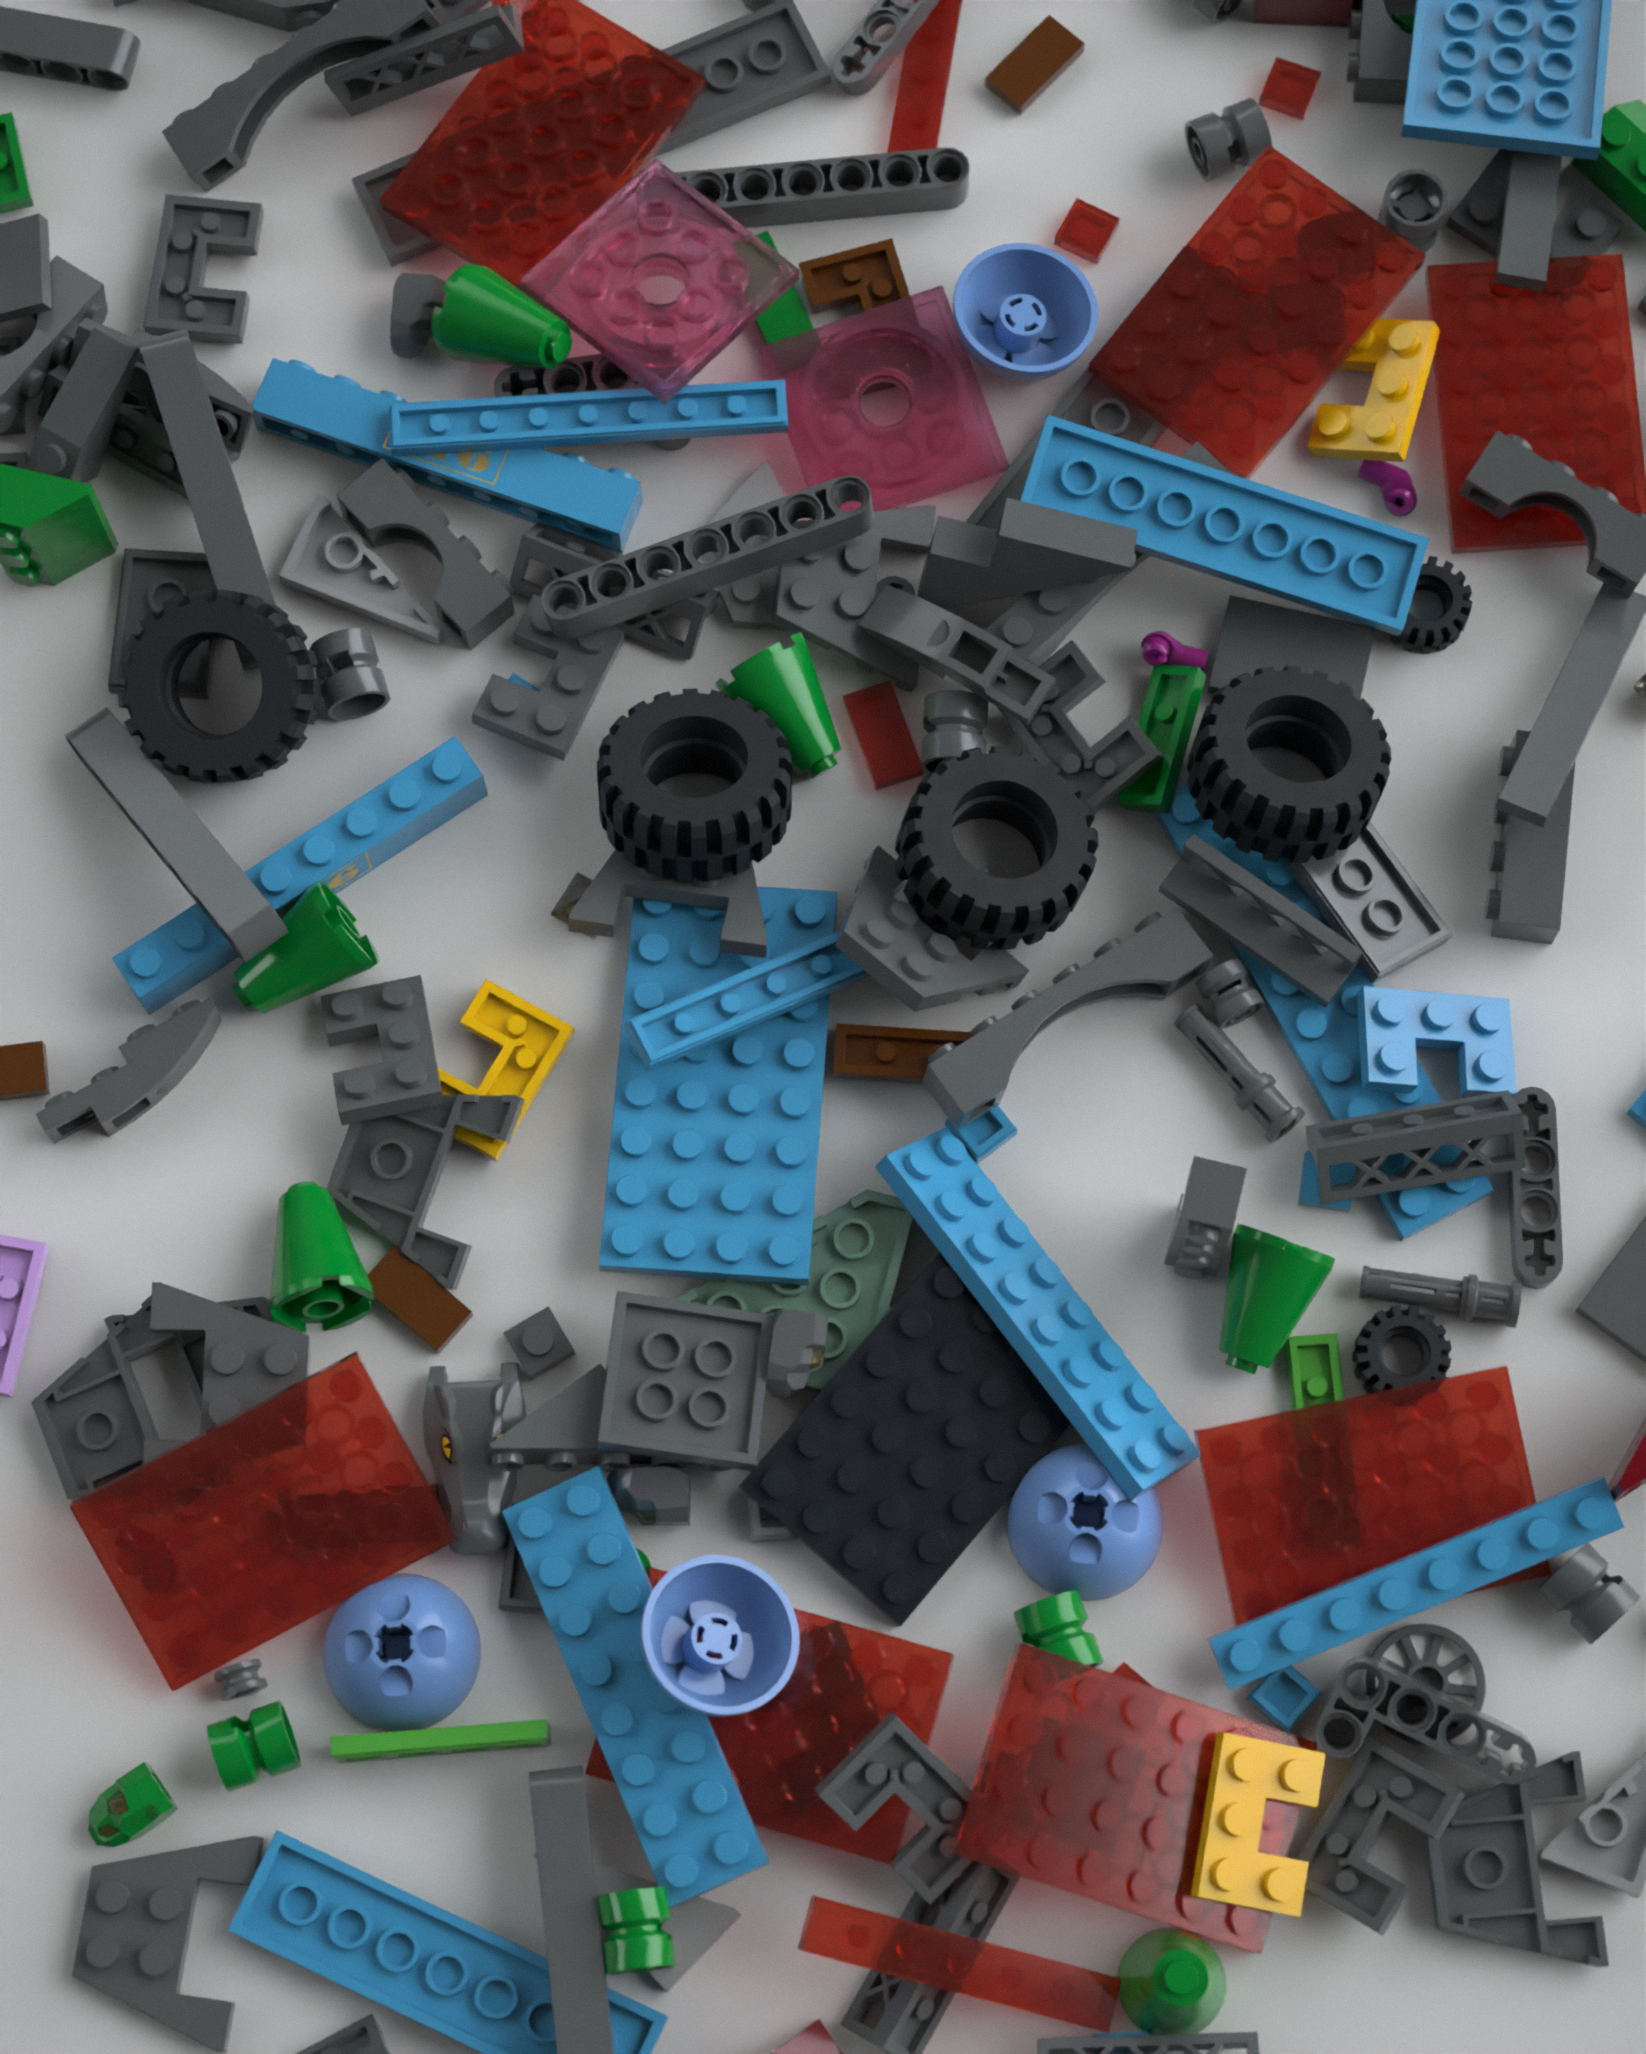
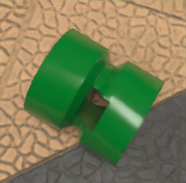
M1078 1590L1064 1592L1039 1600L1014 1612L1013 1615L1023 1642L1033 1644L1034 1650L1029 1655V1660L1038 1685H1046L1070 1678L1093 1669L1104 1662L1094 1633L1083 1631L1082 1625L1087 1621L1088 1616Z
M279 1700L251 1710L249 1719L244 1722L237 1716H232L207 1725V1734L214 1761L228 1792L257 1783L260 1772L266 1771L274 1777L301 1767L300 1754L286 1711Z
M667 1887L630 1889L597 1896L600 1927L610 1932V1937L602 1943L606 1975L636 1973L676 1966L672 1935L664 1932L662 1929V1925L670 1919Z

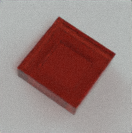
M1276 57L1261 93L1259 105L1304 121L1320 81L1321 72Z
M1076 198L1055 235L1054 245L1097 265L1119 227L1120 218Z

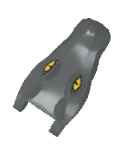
M517 1362L501 1363V1380L447 1383L446 1366H430L423 1406L425 1448L434 1469L438 1493L444 1506L445 1532L448 1546L451 1551L463 1556H488L506 1548L508 1525L502 1510L508 1508L512 1502L517 1482V1471H496L492 1469V1465H487L484 1460L489 1444L526 1418V1407L520 1383L519 1364Z

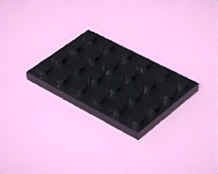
M939 1251L758 1462L754 1472L751 1471L738 1487L896 1626H901L1014 1492L1028 1470L1045 1455L1071 1422Z

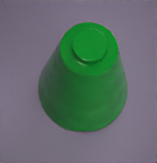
M471 263L457 269L445 282L441 291L448 293L442 308L435 306L432 316L433 340L437 349L442 354L448 355L451 359L460 362L547 369L558 366L568 357L572 347V338L568 324L491 268Z
M800 632L791 635L795 645L783 648L781 643L777 642L733 668L730 672L735 680L730 684L720 678L715 685L719 691L727 694V698L736 700L737 697L747 700L754 705V712L761 709L774 720L775 727H778L783 732L788 742L792 769L798 775L808 772L813 779L838 764L834 755L842 749L807 641Z
M317 881L303 893L282 917L281 920L285 924L288 933L248 962H243L234 972L238 983L233 985L232 989L247 1010L251 1011L256 1007L260 1012L267 1013L370 970L379 963V957L366 934L362 937L360 936L359 931L354 925V922L357 920L343 901L328 885L324 884L321 886L320 881Z
M314 1182L296 1183L290 1186L278 1201L269 1302L272 1322L299 1332H307L306 1324L322 1322L324 1331L350 1325L362 1319L372 1309L370 1300L374 1301V1289L330 1192Z
M1237 1224L1235 1233H1233L1219 1351L1229 1354L1225 1364L1254 1375L1258 1365L1269 1368L1332 1271L1335 1258L1261 1230Z
M1180 1928L1157 1929L1138 1938L1123 1955L1117 1972L1118 1995L1124 2011L1134 2025L1143 2032H1148L1149 2035L1197 2034L1216 2018L1225 1998L1226 1977L1219 1956L1203 1938L1193 1932Z

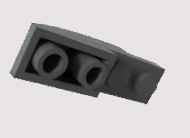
M85 317L77 327L68 366L72 368L89 335L96 326L103 327L140 348L138 342L155 338V336L137 329L130 337ZM140 350L126 392L153 403L150 414L162 419ZM198 361L226 448L241 453L244 449L255 409L226 380Z
M886 584L858 625L861 630L940 678L944 679L945 676H948L1029 725L1055 685V678L1014 654L1012 646L931 602Z
M208 998L202 1002L200 1000L189 1001L173 1012V1018L155 1027V1025L149 1024L138 1028L127 1037L128 1042L119 1046L127 1065L120 1069L117 1066L106 1068L93 1076L91 1079L92 1084L75 1093L72 1091L62 1092L48 1100L45 1104L46 1109L36 1113V1116L53 1143L56 1144L98 1120L107 1134L111 1136L136 1121L157 1105L194 1067L213 1039L222 1019L212 1000Z

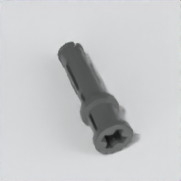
M1199 1003L1192 1005L1178 1017L1174 1025L1192 1042L1208 1063L1237 1094L1235 1097L1236 1105L1241 1111L1248 1110L1267 1131L1265 1138L1270 1143L1279 1140L1299 1123L1305 1115L1304 1111L1300 1107H1292L1274 1086L1276 1083L1274 1077L1271 1074L1267 1075L1266 1072L1260 1074L1228 1036L1215 1024Z
M1364 1265L1359 1298H1371L1411 1306L1456 1311L1457 1316L1461 1317L1463 1321L1471 1322L1473 1317L1505 1321L1507 1327L1515 1328L1521 1303L1522 1282L1513 1280L1511 1285L1479 1281L1477 1275L1474 1274L1463 1276L1461 1281L1417 1273L1376 1269ZM1390 1284L1434 1290L1435 1294L1393 1289L1390 1287ZM1445 1292L1459 1294V1298L1447 1297ZM1480 1298L1502 1300L1503 1305L1482 1302Z

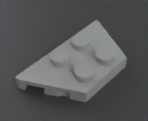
M769 461L761 463L705 525L785 497ZM754 535L748 538L745 544L757 546L764 543L767 537ZM707 552L701 556L704 563H710L715 561L720 554ZM778 566L716 588L720 592L719 596L734 628L759 629L769 626L776 630L789 631L772 622Z

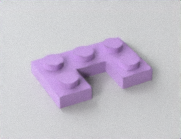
M0 1234V1396L13 1398L50 1247L43 1242Z

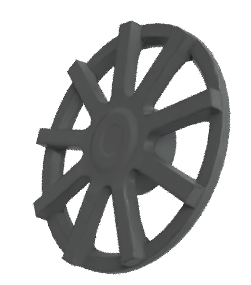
M1414 1624L1402 1627L1383 1639L1371 1655L1372 1658L1445 1694L1454 1693L1475 1696L1472 1707L1479 1711L1482 1709L1486 1694V1679L1481 1661L1465 1639L1445 1627L1434 1624ZM1411 1634H1435L1426 1661L1419 1659L1410 1638ZM1445 1637L1458 1645L1465 1653L1446 1666L1441 1667L1437 1664V1659ZM1399 1639L1411 1664L1408 1668H1403L1383 1657L1385 1651ZM1471 1662L1475 1671L1477 1686L1453 1684L1448 1681V1676ZM1366 1670L1365 1675L1366 1696L1373 1693L1376 1689V1675L1369 1670ZM1417 1694L1405 1695L1407 1701L1398 1714L1406 1719L1413 1708L1419 1706L1422 1708L1423 1716L1428 1706L1425 1699ZM1464 1718L1455 1719L1453 1723L1456 1726L1446 1731L1445 1735L1448 1740H1452L1464 1733L1473 1723ZM1380 1722L1392 1735L1411 1743L1426 1745Z

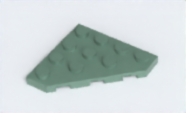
M867 1189L849 1199V1202L813 1220L809 1285L712 1279L696 1289H690L676 1297L675 1300L774 1315L773 1325L776 1311L781 1309L813 1312L828 1317L829 1323L823 1368L810 1375L804 1388L819 1392L889 1311L914 1217L898 1197Z

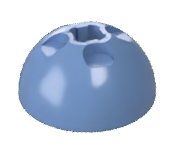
M1011 243L999 245L982 252L964 268L959 276L954 292L953 319L962 345L981 367L1005 379L1037 381L1057 375L1069 368L1081 357L1096 331L1098 305L1094 291L1085 275L1063 255L1034 244Z
M1088 1444L1070 1445L1044 1455L1024 1475L1009 1501L1007 1534L1017 1562L1024 1572L1040 1587L1054 1595L1078 1590L1082 1601H1098L1116 1596L1128 1590L1150 1569L1162 1542L1163 1510L1155 1487L1131 1501ZM1080 1501H1082V1503H1083V1502H1090V1503H1093V1504L1096 1503V1504H1095V1506L1088 1505V1504L1081 1505ZM1101 1515L1103 1516V1521L1101 1525L1104 1526L1102 1528L1099 1527L1101 1523Z
M707 1555L690 1559L674 1567L658 1582L651 1592L641 1618V1652L652 1679L661 1691L675 1703L702 1715L713 1717L735 1716L757 1709L767 1703L788 1682L795 1668L799 1653L800 1634L798 1621L786 1593L765 1571L750 1562L736 1557ZM706 1653H708L709 1655L717 1656V1659L708 1657Z
M411 1573L380 1576L364 1583L351 1592L333 1614L328 1624L323 1644L325 1675L336 1699L357 1720L373 1728L388 1732L425 1729L452 1714L470 1693L477 1678L481 1661L479 1630L471 1611L464 1601L454 1591L439 1581ZM405 1630L407 1631L406 1636H405V1635H395V1636L392 1635V1634H394V1633H405ZM386 1644V1645H385V1654H386V1657L383 1658V1659H381V1657L384 1656V1654H383V1645Z

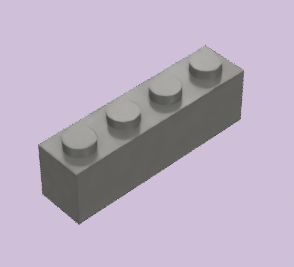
M1517 730L1510 746H1502L1498 775L1506 776V781L1531 731ZM1575 762L1543 828L1494 808V823L1502 824L1500 841H1493L1489 859V871L1497 872L1496 889H1488L1484 918L1493 920L1491 937L1552 944L1560 931ZM1500 793L1497 794L1496 802H1495V807H1496L1497 800H1498V798H1499Z

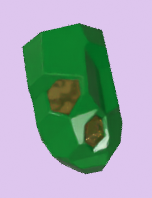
M143 1762L116 1780L111 1787L99 1795L90 1809L88 1831L96 1845L116 1847L142 1837L165 1821L178 1808L152 1767Z

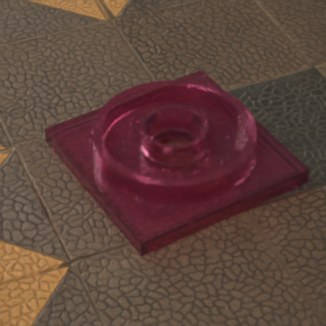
M654 158L520 279V287L522 291L566 322L571 330L666 404L799 280V269L663 163ZM654 276L675 278L684 288L679 292L675 301L665 304L647 302L643 295L637 291L642 281Z
M943 285L757 348V354L767 380L785 379L788 432L786 433L807 488L840 476H859L870 487L875 512L898 509L1005 472L1009 468L1008 460L969 355L957 334L953 312ZM877 382H889L902 389L908 400V410L899 422L890 426H880L870 422L863 415L860 408V398L865 389ZM848 501L842 504L840 509L848 512L855 511L862 504L857 501Z

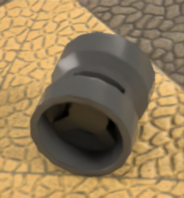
M1239 958L1216 966L1201 976L1196 982V986L1202 996L1210 999L1215 1007L1213 1015L1222 1029L1244 1021L1265 1005L1259 991L1251 988L1246 981L1248 972Z

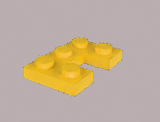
M1344 317L1331 361L1337 370L1369 371L1374 373L1365 406L1318 405L1307 448L1313 457L1405 461L1440 334L1435 321Z
M485 979L460 1020L462 1028L499 1047L501 1051L478 1089L438 1068L442 1094L515 1095L525 1099L512 1134L513 1137L574 1036L575 1029L568 1023ZM462 1126L458 1127L454 1138L496 1162L508 1145L507 1142Z
M1225 1732L1217 1733L1192 1884V1897L1288 1916H1301L1309 1862L1258 1852L1266 1799L1317 1808L1326 1753Z

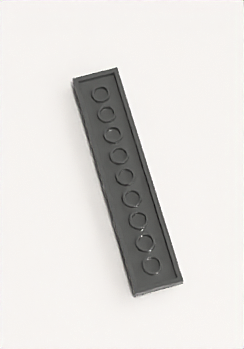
M781 0L352 178V182L391 267L829 85L831 84V73L794 1Z

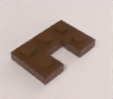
M892 238L799 263V274L811 313L815 314L859 302L870 337L825 350V359L838 401L932 377L933 368Z

